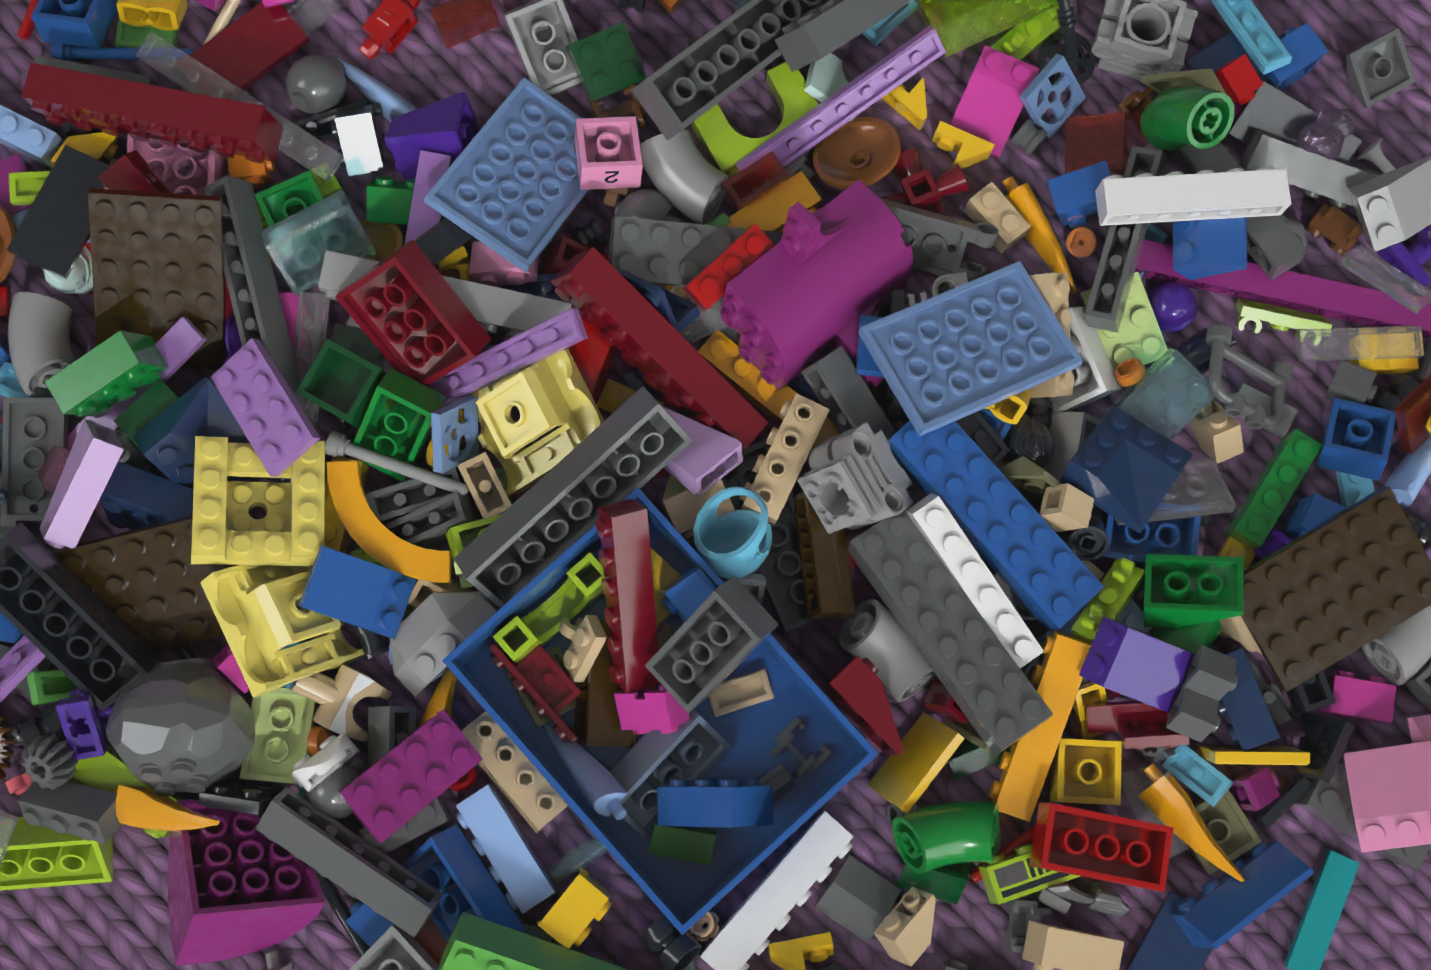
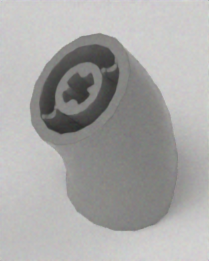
M682 130L669 140L663 134H659L641 143L640 150L643 168L657 190L672 203L676 210L690 220L703 225L713 220L726 196L729 176L718 170L703 157L694 144L689 131Z
M18 292L13 295L8 324L9 352L16 377L27 396L33 398L53 396L45 381L76 361L71 348L69 332L72 309L63 302L48 296L30 292Z
M869 599L863 601L855 607L856 616L846 618L839 634L841 647L854 658L857 656L861 659L867 657L879 669L876 675L897 702L905 701L914 696L936 678L937 675L894 615L878 600Z
M1431 605L1362 646L1370 665L1389 683L1397 686L1403 685L1430 660Z

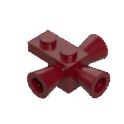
M908 149L900 153L898 162L894 166L902 178L901 186L903 193L880 198L947 216L940 197L966 192L969 189L958 163L933 179L929 168L922 171L918 150Z

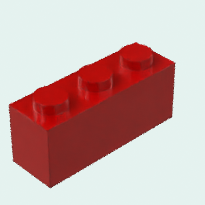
M755 223L740 234L682 289L698 305L701 311L708 310L724 295L727 283L775 245Z

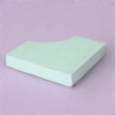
M829 53L825 57L810 63L804 91L818 101L823 102L847 85L848 82L842 70V60Z

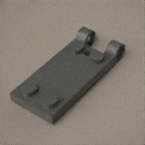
M879 198L892 211L904 229V232L900 235L905 245L907 243L911 245L914 269L939 276L966 272L968 282L985 276L987 269L983 264L976 261H966L963 263L961 260L967 242L984 248L993 247L999 232L996 226L986 222L974 224ZM949 245H955L957 249L953 250Z
M3 397L1 488L9 491L10 497L9 499H1L0 540L19 525L21 521H43L68 459L69 414L62 413L54 398ZM34 504L39 508L36 513L32 511ZM46 543L49 549H59Z

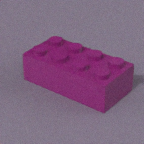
M440 710L340 790L338 794L377 843H382L483 760V758L444 710Z

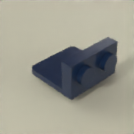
M625 270L620 272L679 333L701 314L698 305Z

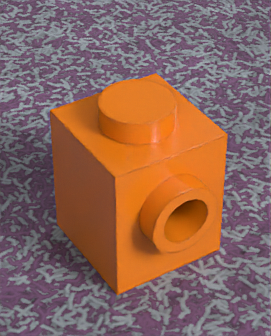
M235 155L234 158H227L230 177L251 182L253 189L261 188L266 183H272L271 172H275V162L264 160L262 164L245 159V156Z

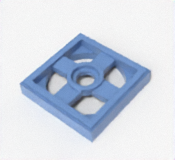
M1056 54L1019 98L1037 129L1046 131L1048 134L1045 138L1050 140L1086 96L1064 56ZM1059 72L1061 76L1054 84H1051L1048 78ZM1068 87L1071 97L1063 105L1060 101L1061 93ZM1041 91V93H1040V101L1037 103V101H1038V95H1039V92ZM1054 91V99L1049 102L1048 95ZM1049 108L1054 117L1046 123L1041 119V116Z
M467 395L431 413L434 472L443 474L479 455L477 397ZM463 408L464 421L459 423L458 410ZM455 428V436L452 439L451 434L453 429ZM465 435V449L459 451V441ZM444 445H448V457Z

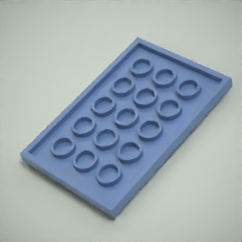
M523 78L428 192L424 203L526 273L589 191L580 190L575 150L576 119L582 118L529 80Z
M1020 261L862 326L858 333L919 437L1073 370L1083 362L1080 354Z

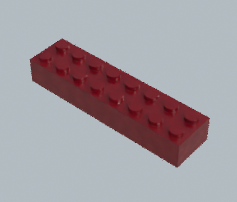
M30 63L21 98L32 106L31 109L33 111L43 114L47 122L63 126L64 122L85 131H92V128L102 129L104 133L112 136H120L121 133H124L143 142H148L149 138L159 140L161 144L170 147H177L178 144L187 145L193 151L205 153L206 149L213 150L227 158H234L235 155L245 156V159L262 164L264 160L275 162L284 129L265 106L36 63Z
M594 247L574 255L553 278L551 283L556 287L555 292L566 302L570 301L578 308L581 319L588 324L595 325L601 331L599 333L600 337L607 344L615 345L622 352V359L628 365L637 367L644 374L643 379L655 389L658 388L665 395V401L672 408L681 410L687 418L737 439L742 443V450H746L768 424Z

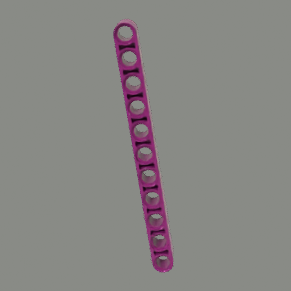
M1149 240L1143 241L1135 270L1139 274L1145 270L1142 275L1143 278L1166 283L1179 282L1189 288L1326 316L1327 318L1387 331L1401 328L1405 329V333H1415V337H1431L1430 301L1292 271H1286L1275 279L1270 280L1258 264L1247 262V269L1190 280L1173 270L1172 245Z

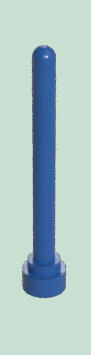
M60 43L51 44V58L74 62L75 59L184 60L195 52L191 48L100 47L96 49L74 47L73 45Z

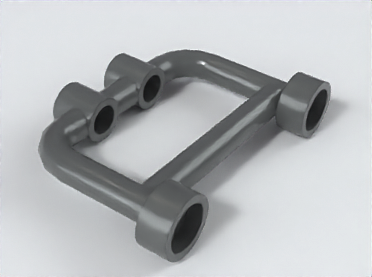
M1212 325L1208 327L1206 343L1212 346L1208 375L1209 386L1213 395L1225 404L1224 414L1234 418L1245 415V426L1250 429L1276 426L1282 419L1285 386L1293 378V365L1288 362L1277 361L1270 363L1267 369L1229 346L1232 340V329L1225 325ZM1223 357L1273 386L1270 415L1265 413L1263 406L1251 405L1244 401V395L1230 393L1223 387L1221 382Z

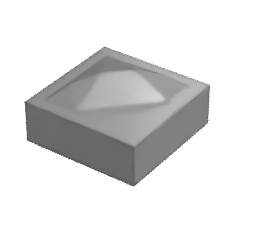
M1048 888L1034 892L1032 895L1034 896L1033 898L1062 914H1067L1071 903L1050 892Z

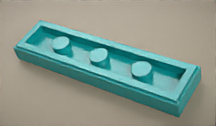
M1332 850L1326 851L1283 967L1290 970H1320L1360 865L1359 862Z

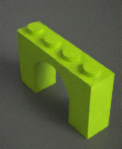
M784 62L766 73V84L780 107L783 116L781 124L771 134L761 138H749L740 135L730 126L718 103L690 124L712 165L727 174L730 180L741 176L735 165L738 161L819 105L814 97L804 91L806 81L799 69L792 72L787 62Z
M591 553L587 554L566 573L568 579L549 599L523 618L516 616L493 636L514 662L519 664L539 645H545L560 632L559 626L564 617H567L569 622H571L603 594L601 582L604 579V570Z

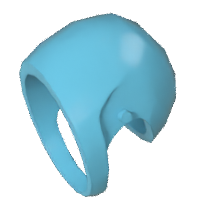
M746 487L723 489L707 500L697 514L693 528L696 552L718 576L726 579H731L732 577L736 579L744 578L755 572L768 556L772 545L771 525L768 522L767 505L757 492ZM745 495L755 500L760 507L761 514L752 510H736L718 517L717 508L725 499L732 496Z

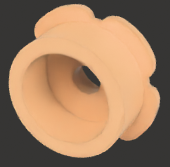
M707 912L690 928V931L698 941L706 942L709 938H714L718 934L720 928L718 925L719 918L714 912ZM707 923V928L703 929V925Z

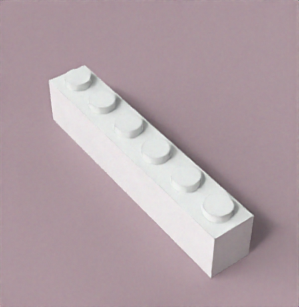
M1271 166L1261 167L1255 171H1244L1242 168H1234L1219 173H1214L1213 170H1202L1196 174H1184L1183 172L1176 171L1165 176H1153L1151 173H1143L1130 178L1112 175L1103 179L1095 191L1100 226L1282 215L1292 204L1286 169H1274Z
M930 493L907 509L906 513L1018 667L1022 668L1043 653V649L941 498Z
M823 810L722 926L718 934L700 952V957L714 970H747L750 966L747 960L754 952L759 956L770 943L767 937L775 928L780 931L791 919L788 913L795 904L801 907L812 894L808 889L816 880L821 883L830 874L832 868L829 865L837 856L842 859L853 846L850 840L854 836Z

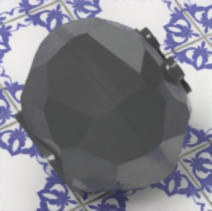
M191 658L157 663L152 671L137 678L123 689L109 716L106 728L108 740L131 773L146 785L152 786L155 789V793L160 796H172L175 794V791L204 792L214 784L233 774L247 758L254 746V716L249 705L213 666L214 663L207 659Z

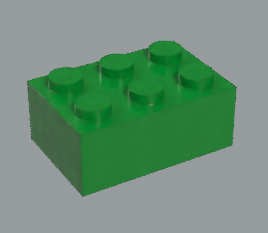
M120 330L52 376L45 383L63 414L100 418L108 414L112 410L111 406L118 401L122 402L132 398L136 394L135 390L142 385H149L157 381L161 377L160 373L169 367L151 336Z
M390 368L376 387L353 444L415 466L432 429L431 413L442 407L446 396ZM363 461L401 482H404L407 478L405 475Z

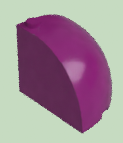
M177 800V803L194 812L220 820L218 825L199 829L170 831L168 906L175 966L221 961L268 948L302 930L322 910L325 899L313 868L308 867L305 862L295 858L289 851L276 842L269 840L263 833L255 829L261 819L260 817L249 813L198 805L199 800Z

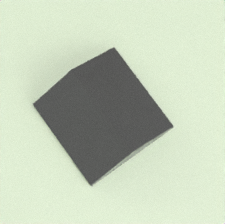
M1394 28L1346 54L1347 82L1364 108H1369L1416 82L1399 28Z
M849 854L816 903L815 908L868 943L874 935L873 932L890 912L901 890Z

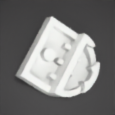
M344 732L338 737L335 735L330 736L319 746L321 748L319 752L312 757L306 755L294 765L296 770L292 772V777L300 788L304 787L309 792L360 752Z

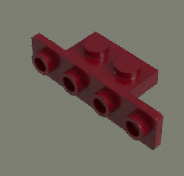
M497 642L493 643L489 648L493 652L490 658L501 670L507 667L514 675L510 680L521 693L527 690L535 699L531 704L542 717L548 714L556 723L552 728L564 741L569 738L574 743L579 735L559 712L582 692L542 645H539L516 665Z
M1138 700L1089 703L1086 705L1087 732H1119L1125 749L1141 750L1146 747L1164 746L1173 748L1178 745H1189V737L1166 728L1168 712Z

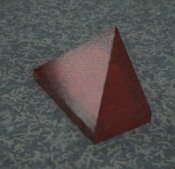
M770 152L724 181L722 185L738 209L780 185L789 175L775 154Z

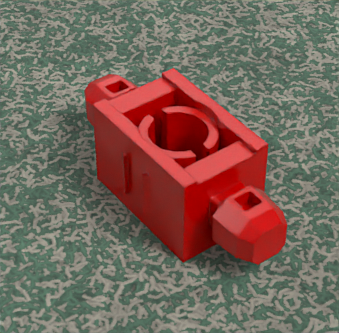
M383 0L362 25L368 38H365L360 45V53L368 60L375 58L381 52L380 48L392 55L418 23L413 10H416L421 0Z

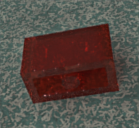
M450 0L430 9L435 26L447 49L500 25L491 0Z

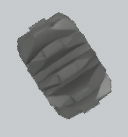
M44 734L38 736L25 746V749L21 751L23 758L20 760V763L26 768L24 774H28L31 777L32 783L38 782L42 789L48 787L54 790L73 777L77 772L75 766L78 760L72 755L75 750L68 748L67 741L61 742L56 734L52 736Z

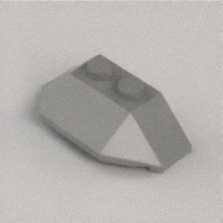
M480 591L433 592L400 624L395 639L390 638L394 675L416 697L447 667L442 660L498 611L497 608Z

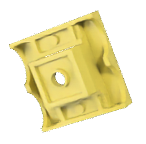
M568 348L470 394L477 397L478 419L481 426L478 439L482 447L491 451L502 464L508 482L507 489L505 490L507 496L521 494L534 486L604 422ZM514 405L520 411V419L517 423L511 417V410ZM556 426H561L552 433L548 434L544 438L534 443L533 445L526 448V445H528L535 439L539 438L546 432L550 431Z
M195 436L191 564L313 566L320 546H324L325 441H317L282 474L274 477L268 474L250 443H229L228 437ZM227 476L291 478V482L227 481ZM253 507H262L267 512V515L263 519H254L249 515V510Z
M237 565L212 572L200 582L253 698L280 689L285 684L325 670H334L342 664L348 665L365 654L363 649L354 648L346 641L341 632L339 620L298 606L313 566ZM311 637L313 638V640L281 650L283 647Z

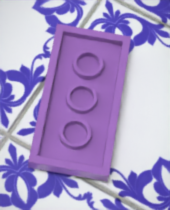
M251 338L211 376L212 381L270 476L278 477L320 439V436L260 339Z

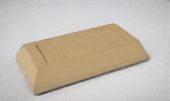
M765 668L724 681L709 695L715 717L774 698Z

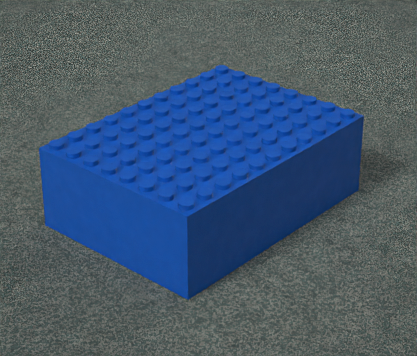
M636 488L623 500L634 499L647 508L650 548L674 570L681 574L687 568H700L716 588L724 584L639 488ZM595 525L442 661L683 935L872 761L878 753L774 637L769 634L724 681L765 668L774 698L715 717L708 696L693 710L731 745L701 779L714 780V785L715 779L739 780L740 785V779H759L779 764L783 766L792 778L796 787L773 803V825L734 828L693 827L717 832L711 865L649 854L653 831L645 838L624 819L616 820L612 814L608 817L598 814L567 772L548 737L544 725L536 729L506 676L510 671L507 667L501 670L490 658L493 652L489 648L493 643L497 642L493 636L516 616L520 618L527 616L549 599L568 579L566 573L587 554L591 553L600 563L599 550L602 549L601 538L597 533ZM604 593L574 618L570 624L574 626L578 618L584 619L586 615H597L598 619L605 620L604 610L607 608V602ZM675 614L674 616L670 615L662 624L674 627L671 634L672 637L684 622L678 614ZM661 626L657 629V636L659 634ZM558 632L542 647L549 651L559 646L562 653L565 654L572 641L562 635L561 632ZM661 683L656 684L654 690H660L659 685H661ZM575 708L562 715L573 730ZM799 716L806 726L802 730L796 726L791 731L795 737L789 742L805 760L812 754L818 758L822 754L819 747L823 743L833 752L811 774L805 771L796 779L792 774L803 764L787 746L775 757L770 752L779 744L775 738ZM639 734L637 743L645 734ZM581 746L609 772L632 749L627 747Z

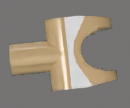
M345 664L340 666L334 679L319 672L296 680L291 686V691L320 704L312 719L314 722L338 734L344 732L349 738L364 742L368 741V732L360 728L354 721V706L364 697L378 698L379 696L389 701L392 692L366 674Z

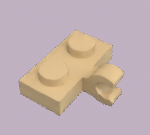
M586 615L584 619L578 618L574 626L570 624L567 617H564L559 626L562 635L572 641L569 649L564 654L563 660L564 666L568 670L573 682L585 681L607 639L597 615Z

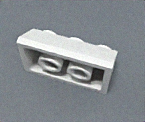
M1087 307L1069 308L1071 315L1070 340L1083 359V362L1079 367L1072 370L1074 375L1073 395L1048 397L1049 401L1053 403L1054 412L1073 410L1122 389L1114 377L1113 367L1096 328L1088 327L1085 318Z

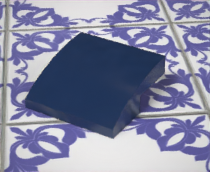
M1232 31L1184 61L1188 71L1213 69V71H1216L1232 59L1246 54L1259 78L1268 83L1265 75L1262 74Z

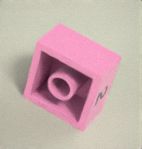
M636 116L576 119L575 150L580 190L640 187L643 164Z

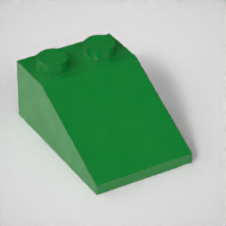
M1146 554L1144 627L1180 628L1243 615L1244 557Z

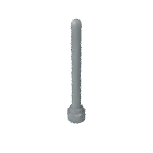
M332 431L326 441L325 454L336 458L349 455L452 493L457 491L462 496L468 493V486L464 483L354 445L350 439H347L345 434Z

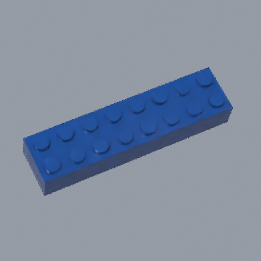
M909 420L888 439L892 454L897 463L926 496L932 493L941 498L974 549L1002 577L1013 593L1048 631L1060 629L1104 587L956 421L919 437Z

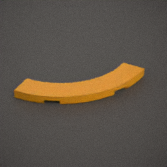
M358 461L326 462L328 485L335 510L350 536L365 552L384 566L405 576L433 583H451L450 551L426 549L406 542L391 532L376 517L367 502L360 475V463Z

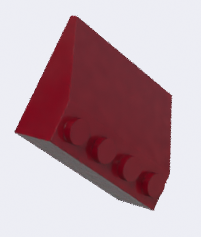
M413 239L392 252L335 295L336 299L393 368L425 386L475 358L492 339Z
M857 656L846 662L821 689L885 755H900L904 750L881 679L876 675L879 669L867 657L861 659Z

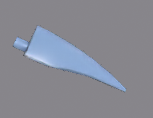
M337 58L344 65L347 77L372 105L381 104L383 116L390 123L392 118L418 109L373 76Z
M1429 431L1401 461L1384 485L1391 488L1403 509L1412 504L1431 473V434Z
M551 721L545 724V730L561 762L595 811L607 817L612 814L616 820L622 819L627 813L620 804L627 795L623 787L604 766L576 741L573 743L569 738L565 741L562 740L552 728L555 725L554 722Z

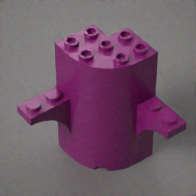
M859 179L827 205L813 213H810L799 201L789 208L781 241L726 284L720 311L721 318L729 328H734L741 335L738 350L744 361L749 364L752 363L760 371L762 378L768 384H773L779 391L830 348L834 351L842 346L856 368L859 316H873L894 289L901 290L906 286L911 274L913 253L911 245L908 243L905 245L900 235L904 232L903 227L885 203ZM860 375L873 389L882 383L884 377Z

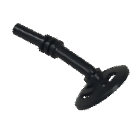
M1057 0L1059 7L1056 11L1059 27L1063 28V32L1050 36L1041 45L1037 57L1038 68H1040L1041 72L1047 65L1046 57H1050L1051 61L1056 54L1062 55L1072 71L1078 69L1079 66L1085 71L1076 77L1079 85H1082L1092 75L1095 69L1096 57L1091 52V44L1084 37L1075 33L1077 19L1075 18V8L1070 4V0ZM1063 39L1064 44H1061L1056 49L1050 46L1057 40ZM1078 43L1082 44L1086 49L1089 60L1085 59V52ZM1058 72L1056 75H1051L1048 78L1050 83L1054 84L1061 74Z

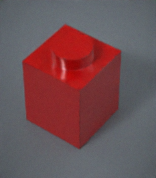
M1246 54L1232 59L1214 71L1226 95L1231 98L1233 103L1238 102L1240 106L1256 97L1254 91L1264 85Z

